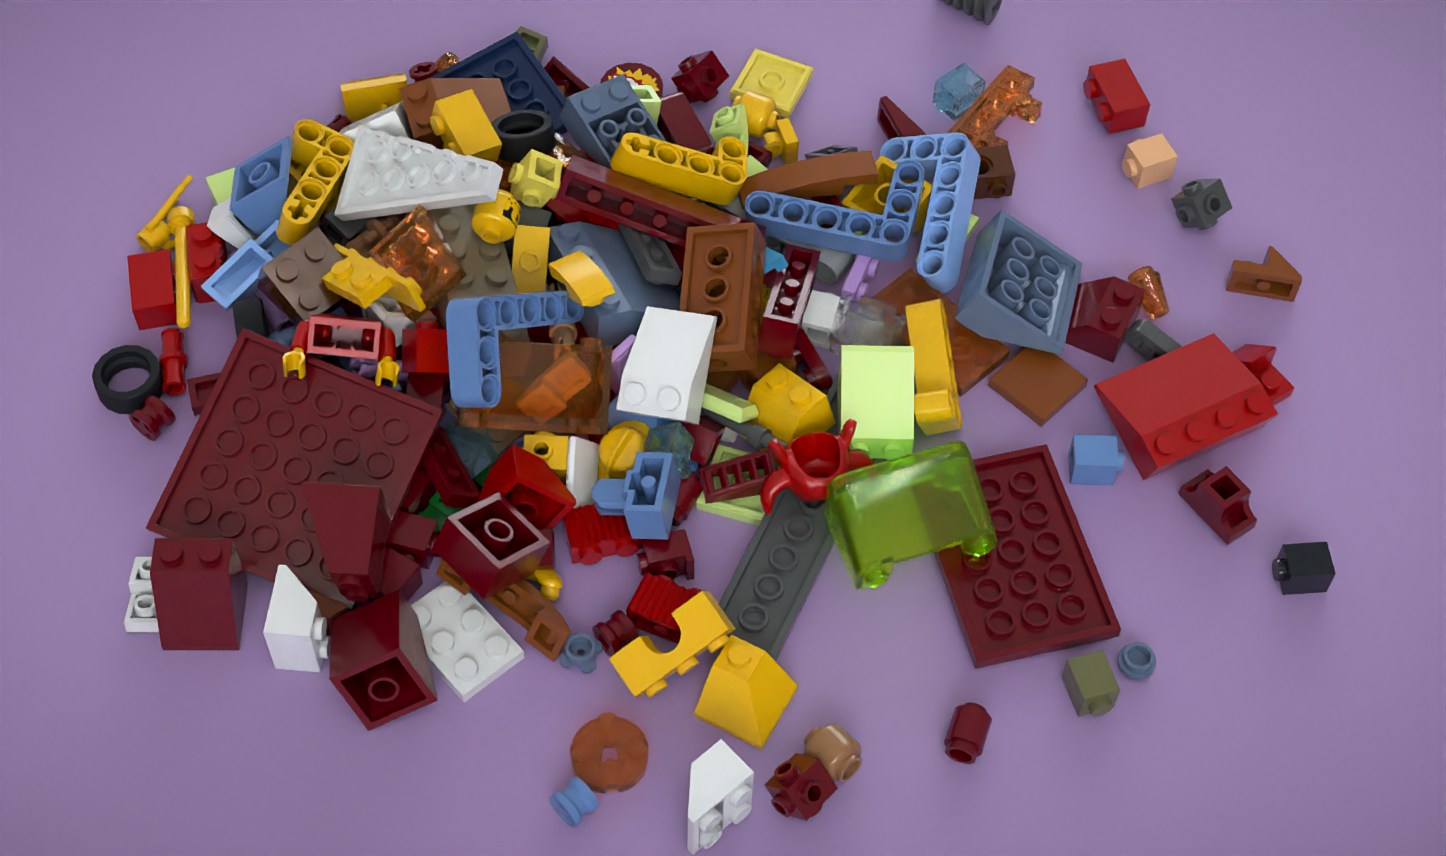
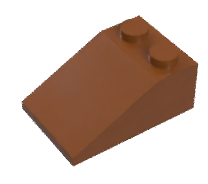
M428 78L400 87L399 92L414 140L431 144L442 150L444 142L440 135H435L430 125V116H432L435 101L470 89L476 95L490 123L498 117L511 112L500 78Z

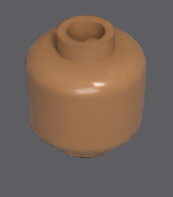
M828 724L824 727L816 726L805 737L804 744L806 747L803 755L818 758L834 782L849 780L861 766V745L838 724Z

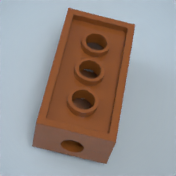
M755 222L687 227L679 311L717 317L708 372L754 370L757 368L766 241Z

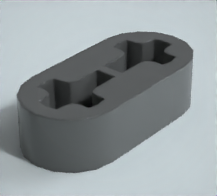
M1144 319L1135 321L1125 334L1128 345L1147 361L1182 347L1156 325Z

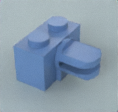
M637 452L633 470H627L625 479H599L592 488V498L600 515L625 516L632 539H669L681 483L674 454Z

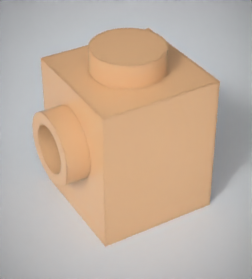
M1161 133L1146 139H1137L1127 144L1125 156L1122 160V169L1125 176L1130 178L1136 188L1139 189L1172 178L1178 156Z

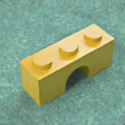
M710 591L699 592L671 613L681 631L679 644L671 652L665 653L660 651L653 644L649 636H639L609 658L634 697L647 694L649 698H652L668 686L665 680L675 672L682 676L697 666L699 661L696 657L707 649L714 653L730 642V638L727 635L734 631L735 627Z

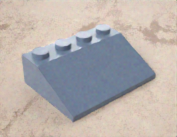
M1001 209L977 235L954 319L985 338L1060 354L1064 350L1083 263Z
M580 221L548 227L550 228L548 263L580 250L602 270L614 287L615 293L605 297L601 304L585 307L583 317L580 320L596 349L621 344L630 335L634 334L636 336L647 306L679 311L680 298L672 285L665 283L663 285H655L646 281L620 230ZM556 280L562 291L567 290L563 283Z

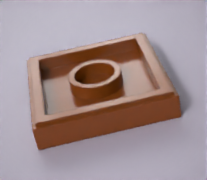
M1025 347L989 378L988 386L1042 427L1087 386L1088 379L1056 354Z

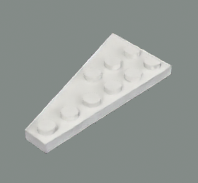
M360 125L334 215L342 221L493 202L496 200L504 169L495 162L470 155H459L449 149L444 148V150H441L431 144L402 136L395 137L381 130L374 131L367 126Z

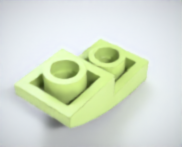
M743 103L732 107H723L714 114L710 135L716 142L715 148L720 139L731 136L744 143L748 154V122Z

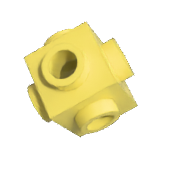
M531 149L519 163H514L509 172L510 193L514 196L515 200H520L527 206L542 208L550 199H554L559 192L563 161Z

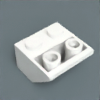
M722 739L691 763L687 849L692 855L702 847L708 849L714 845L721 837L722 830L731 822L734 824L741 822L752 809L754 772Z

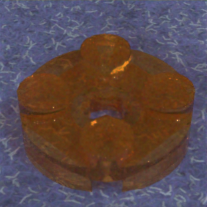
M603 713L597 719L587 722L577 731L572 740L570 758L574 775L596 793H605V790H618V793L627 791L643 778L647 770L649 745L644 733L633 722L617 717L613 713ZM605 748H615L619 758L617 760L609 758L603 761L601 760L603 756L602 750Z

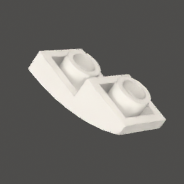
M135 557L128 583L131 596L124 619L126 632H159L150 578L152 557Z

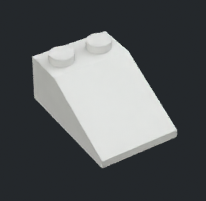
M647 306L622 373L616 410L635 415L699 425L717 317Z

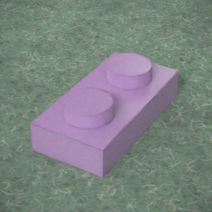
M857 255L841 291V297L846 298L844 312L853 314L857 303L865 301L869 289L867 281L869 276L875 278L879 269L880 259Z

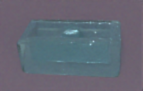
M452 421L448 423L445 432L472 479L499 458L490 439L486 435Z

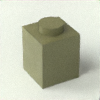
M1101 650L1067 659L1062 680L1078 717L1087 714L1100 716L1109 712L1115 706L1120 688L1104 651Z

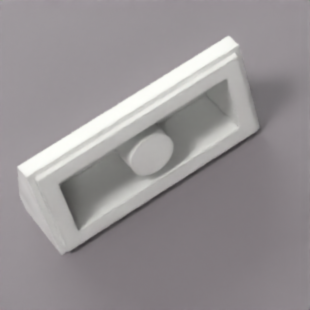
M571 436L568 442L566 488L575 497L577 503L573 508L595 503L592 498V488L598 481L599 463L598 444L575 436Z

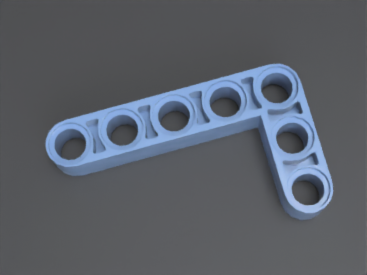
M958 132L892 138L881 147L880 156L883 155L896 164L904 160L917 161L925 170L924 179L934 178L917 261V270L934 292L946 293L955 287L959 278L981 162L980 155L967 136Z

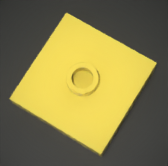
M755 48L730 91V99L735 100L738 95L742 96L747 91L768 96L775 101V111L780 112L782 117L790 118L813 76L814 68Z

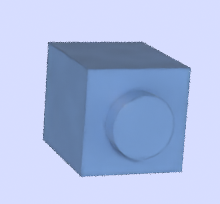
M1073 435L1068 453L1070 484L1113 486L1117 472H1122L1124 468V452L1118 450L1117 436Z

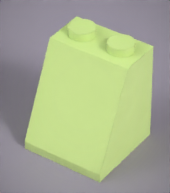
M841 345L837 382L838 436L841 434L843 425L847 420L853 419L857 422L849 450L861 451L870 458L887 459L890 461L911 459L914 443V346Z

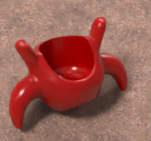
M847 420L839 436L827 432H814L795 437L785 447L776 439H772L768 443L770 450L779 461L781 467L770 473L763 482L760 502L765 514L769 515L771 513L776 496L788 488L796 497L806 502L825 501L830 497L838 496L843 492L851 471L862 472L871 486L877 484V471L871 458L861 451L849 450L857 426L855 420Z

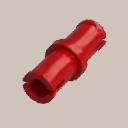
M167 328L161 333L162 354L159 357V364L163 370L162 388L164 393L167 391V395L178 396L186 391L185 369L188 366V358L184 353L183 331L180 332L178 328Z

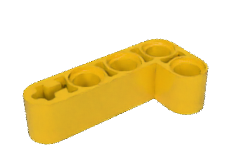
M311 119L298 121L295 124L291 137L293 140L291 158L308 168L285 202L276 229L278 238L288 245L295 244L313 230L345 178L354 147L353 141L347 136Z
M631 132L626 133L622 137L610 161V165L615 171L665 190L726 206L734 201L746 180L747 149L739 139L726 136L720 139L713 154L710 155Z
M940 298L906 305L910 346H914V374L917 394H914L916 421L926 436L962 429V418L943 301Z

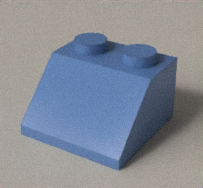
M289 136L235 166L229 210L256 236L266 231L276 220L279 221L286 202L293 142Z

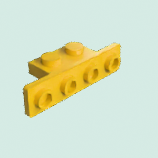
M337 243L334 245L344 260L335 263L331 271L321 278L327 289L364 309L383 294L419 312L426 308L420 297L423 293L422 289L413 278H405L399 275L393 268H385L379 265L373 258L369 257L367 259L361 256L353 248L347 249Z

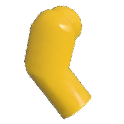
M554 569L536 570L535 573L524 578L541 584L542 587L539 592L548 600L556 601L559 598L560 589H563V581Z

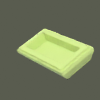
M709 384L705 385L702 402L703 408L738 423L759 416L756 404Z

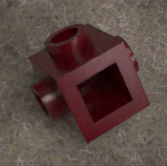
M711 50L685 58L678 64L680 70L671 77V80L676 85L677 91H682L685 94L689 103L698 101L706 103L719 93L717 88L729 77V74Z
M795 753L788 761L779 765L774 772V776L765 784V787L773 797L771 800L773 807L784 817L792 816L805 821L816 815L822 809L823 803L838 789L818 758Z

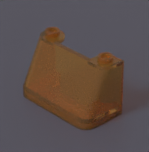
M582 337L580 344L573 345L504 341L499 339L502 388L499 403L493 408H461L455 406L454 427L608 435L612 346L602 345L603 339L587 337Z

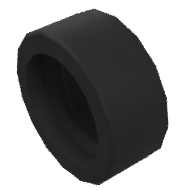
M518 110L509 112L491 123L502 142L498 158L504 161L520 162L531 149L548 155L555 148L556 138L553 120L550 115L542 111Z
M261 298L233 303L237 338L242 328L266 338L269 337L265 309Z
M124 345L113 348L102 355L94 365L92 373L94 387L99 400L108 410L118 414H131L134 410H140L144 406V400L148 396L153 395L160 398L163 394V372L158 358L144 347ZM142 368L149 371L148 379L137 389L119 392L108 387V383L113 376L122 370Z

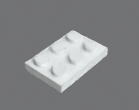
M445 581L411 605L418 615L430 665L463 702H466L525 658L522 648L470 592L464 596Z

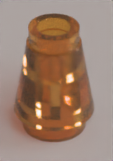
M1145 266L1129 275V283L1146 289L1142 307L1151 319L1160 318L1170 311L1159 272L1154 271L1152 266Z

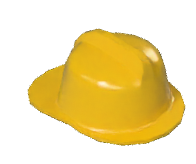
M636 420L623 421L613 426L601 439L599 445L598 480L625 479L627 470H633L637 452H658V440L654 431L645 423Z

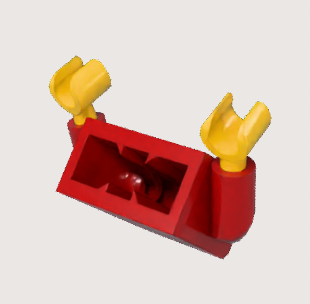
M335 314L310 315V320H303L298 324L292 339L290 352L283 355L284 377L288 376L289 371L298 370L299 379L306 376L305 356L308 353L376 359L379 363L375 384L380 386L381 379L386 378L393 382V387L397 385L400 367L396 363L395 335L391 329L381 327V322L374 318Z

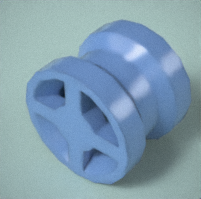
M576 776L567 781V787L562 792L556 791L549 797V801L557 814L573 828L581 822L582 815L586 812H593L599 807V802L592 790Z

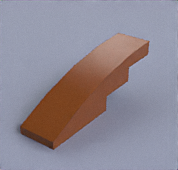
M871 150L832 154L793 162L749 176L738 192L742 210H745L747 196L755 191H767L806 200L814 196L842 195L844 185L877 184L879 172Z

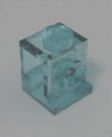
M677 421L649 429L643 452L673 453L681 480L690 477L691 471L687 466L695 439Z

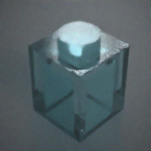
M963 63L935 81L932 103L935 104L939 111L955 121L982 104L986 81Z

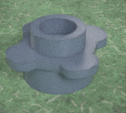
M571 634L565 644V652L559 656L560 664L565 668L573 666L580 668L583 673H591L596 668L594 661L597 654L603 650L602 643L587 634ZM583 651L584 655L579 656L577 653Z

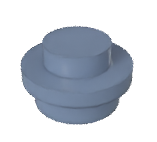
M1134 642L1123 647L1117 659L1121 672L1135 680H1142L1151 676L1157 663L1152 649L1141 642Z

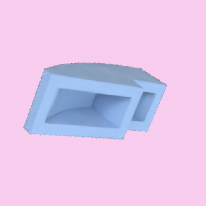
M278 220L255 241L250 238L201 285V288L226 311L233 308L234 302L244 301L258 292V275L261 267L292 246L285 244L278 238L276 234Z

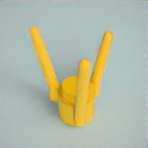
M187 175L154 218L135 235L139 244L146 251L154 252L160 249H169L170 252L175 247V238L170 240L171 229L163 220L192 181L191 175Z

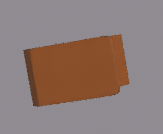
M1269 246L1263 264L1251 261H1233L1227 278L1226 291L1294 302L1302 282V276L1274 247Z

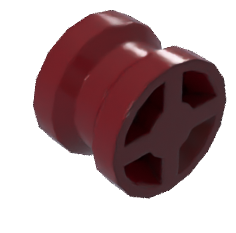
M153 395L148 396L144 400V406L140 410H134L129 415L132 425L143 436L152 441L160 437L162 428L171 426L176 420L172 410L162 400Z
M619 609L610 615V620L605 623L599 622L592 627L595 638L602 643L603 650L610 657L639 637L632 621Z

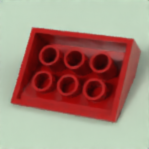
M1214 333L1093 386L1143 480L1255 431L1278 415L1261 382Z

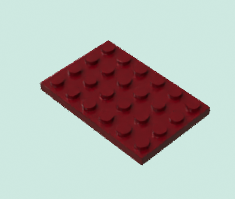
M1047 444L909 473L908 481L975 669L1119 637L1121 627Z

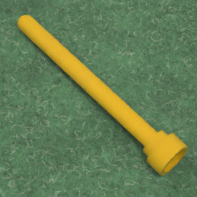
M184 206L174 207L167 214V225L171 229L172 234L175 235L176 321L181 329H186L191 325L186 227L195 224L194 212Z

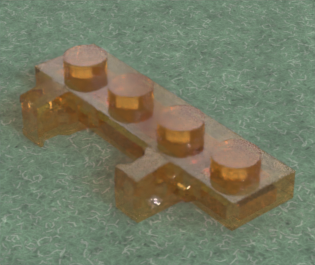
M1007 65L947 133L958 132L965 134L974 148L1008 145V141L996 136L994 131L1009 114L1014 117L1017 113L1020 119L1033 124L1041 116L1042 102L1032 98V95L1029 94L1030 90L1034 87L1035 77Z

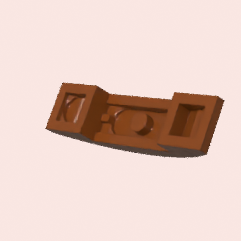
M442 559L436 575L464 596L473 589ZM522 579L486 598L487 601L528 630L524 639L526 642L553 662L558 659L572 631L559 611L534 586L525 579Z

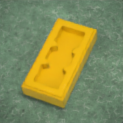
M517 225L515 235L513 236L511 271L517 293L545 291L550 228Z

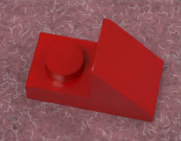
M1245 344L1233 351L1232 353L1261 382L1274 406L1292 395L1295 387L1271 364L1277 350L1276 347Z

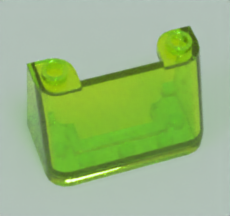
M963 441L949 442L846 472L834 478L828 485L824 517L856 590L865 587L876 588L882 586L888 581L894 564L957 545H960L963 553L975 557L985 555L995 548L997 535L972 455Z

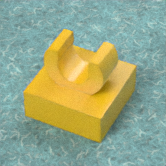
M789 117L776 120V131L763 135L766 143L763 148L772 152V158L781 155L785 165L797 162L799 140Z

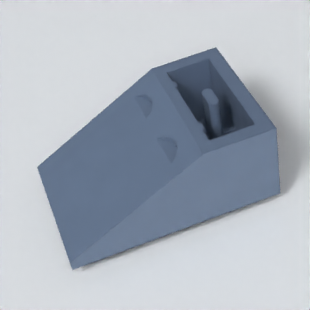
M624 74L568 96L559 116L574 142L599 165L612 169L610 161L626 133H638L667 142Z

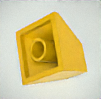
M731 634L729 637L730 642L723 647L711 668L694 711V716L762 750L796 693L798 685L765 650Z

